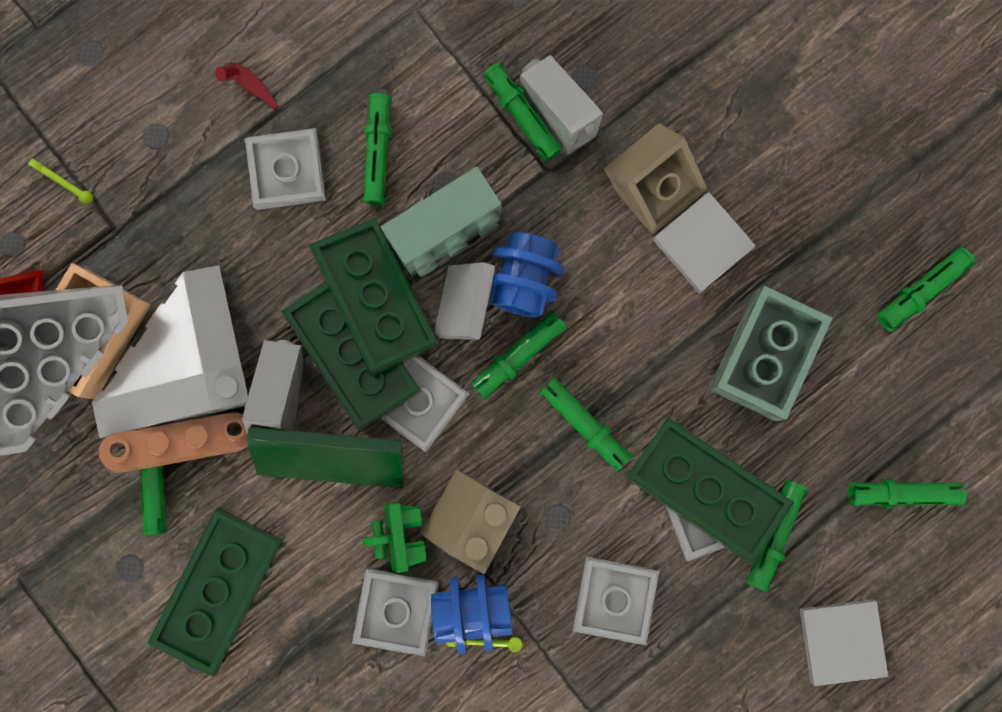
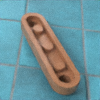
M228 413L114 433L106 437L100 444L99 458L108 470L115 473H124L241 451L248 446L246 440L247 433L242 422L243 414ZM232 425H237L242 431L237 436H231L227 432L228 428ZM124 446L126 452L121 457L112 456L113 448Z

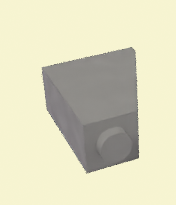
M551 55L542 61L537 58L529 62L522 69V74H520V86L525 90V96L552 135L564 148L563 150L566 155H569L596 137L603 113Z
M264 340L242 417L246 433H248L249 427L294 431L304 370L301 345H295L287 340H278L276 342Z

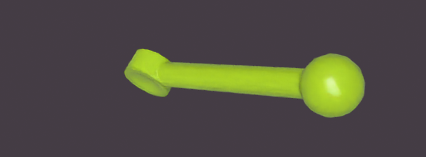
M33 158L29 161L28 164L78 196L82 204L88 205L93 202L94 198L91 192L80 190Z
M512 636L508 640L493 639V646L508 647L510 651L518 652L522 648V641L517 636ZM483 638L467 640V645L484 646ZM448 642L446 645L455 647L456 642Z

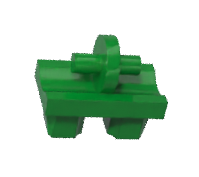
M400 503L383 504L387 534H384L382 520L372 521L373 536L362 538L363 546L374 545L376 559L387 558L385 544L388 543L391 570L396 571V573L407 572L408 566L426 561L424 542L419 540L405 543L403 531L405 528L421 526L420 507L400 506Z

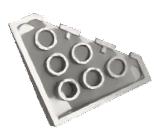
M219 265L182 272L175 282L176 289L165 304L161 303L145 325L147 330L135 347L131 346L114 369L117 373L104 392L100 390L93 399L92 405L100 439L114 433L170 424L246 406L248 392Z
M122 285L0 295V456L26 452L36 440L33 434L46 418L52 420L68 400L70 394L67 392L80 375L84 377L88 375L103 356L104 352L101 349L115 332L120 334L127 326L128 317Z

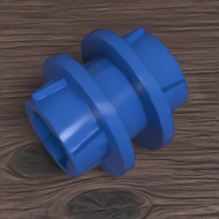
M513 232L511 236H507L504 248H495L492 258L503 264L501 273H494L490 303H493V306L523 316L538 317L539 314L543 315L546 302L556 301L558 294L556 290L547 286L548 278L562 277L565 267L557 262L560 247H557V244L549 239L533 234Z
M477 574V588L461 590L459 577H451L450 591L431 594L432 623L436 644L456 642L458 654L465 655L467 654V640L483 638L485 652L493 651V637L513 635L507 584L487 587L485 574Z

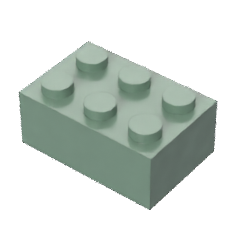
M476 166L382 225L381 229L410 276L413 277L418 273L422 277L437 268L438 264L436 261L449 254L450 257H454L469 247L467 242L474 237L480 235L481 238H484L499 228L498 222L502 220V204Z
M766 286L759 288L753 292L708 390L773 421L787 420L833 318Z

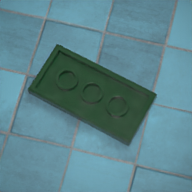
M376 218L309 244L310 251L371 376L438 347L439 343Z
M326 282L281 311L359 432L364 431L382 417L422 392L403 363L376 375H370Z
M667 417L626 477L634 485L750 565H754L794 504L792 500L669 417Z
M249 427L246 440L257 475L403 488L405 475L401 440Z
M216 508L147 644L214 677L218 673L284 540L221 508Z

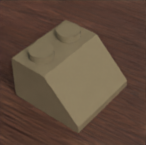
M660 123L604 168L617 194L653 235L708 191L685 138Z
M456 469L423 528L421 535L450 556L485 574L521 506Z

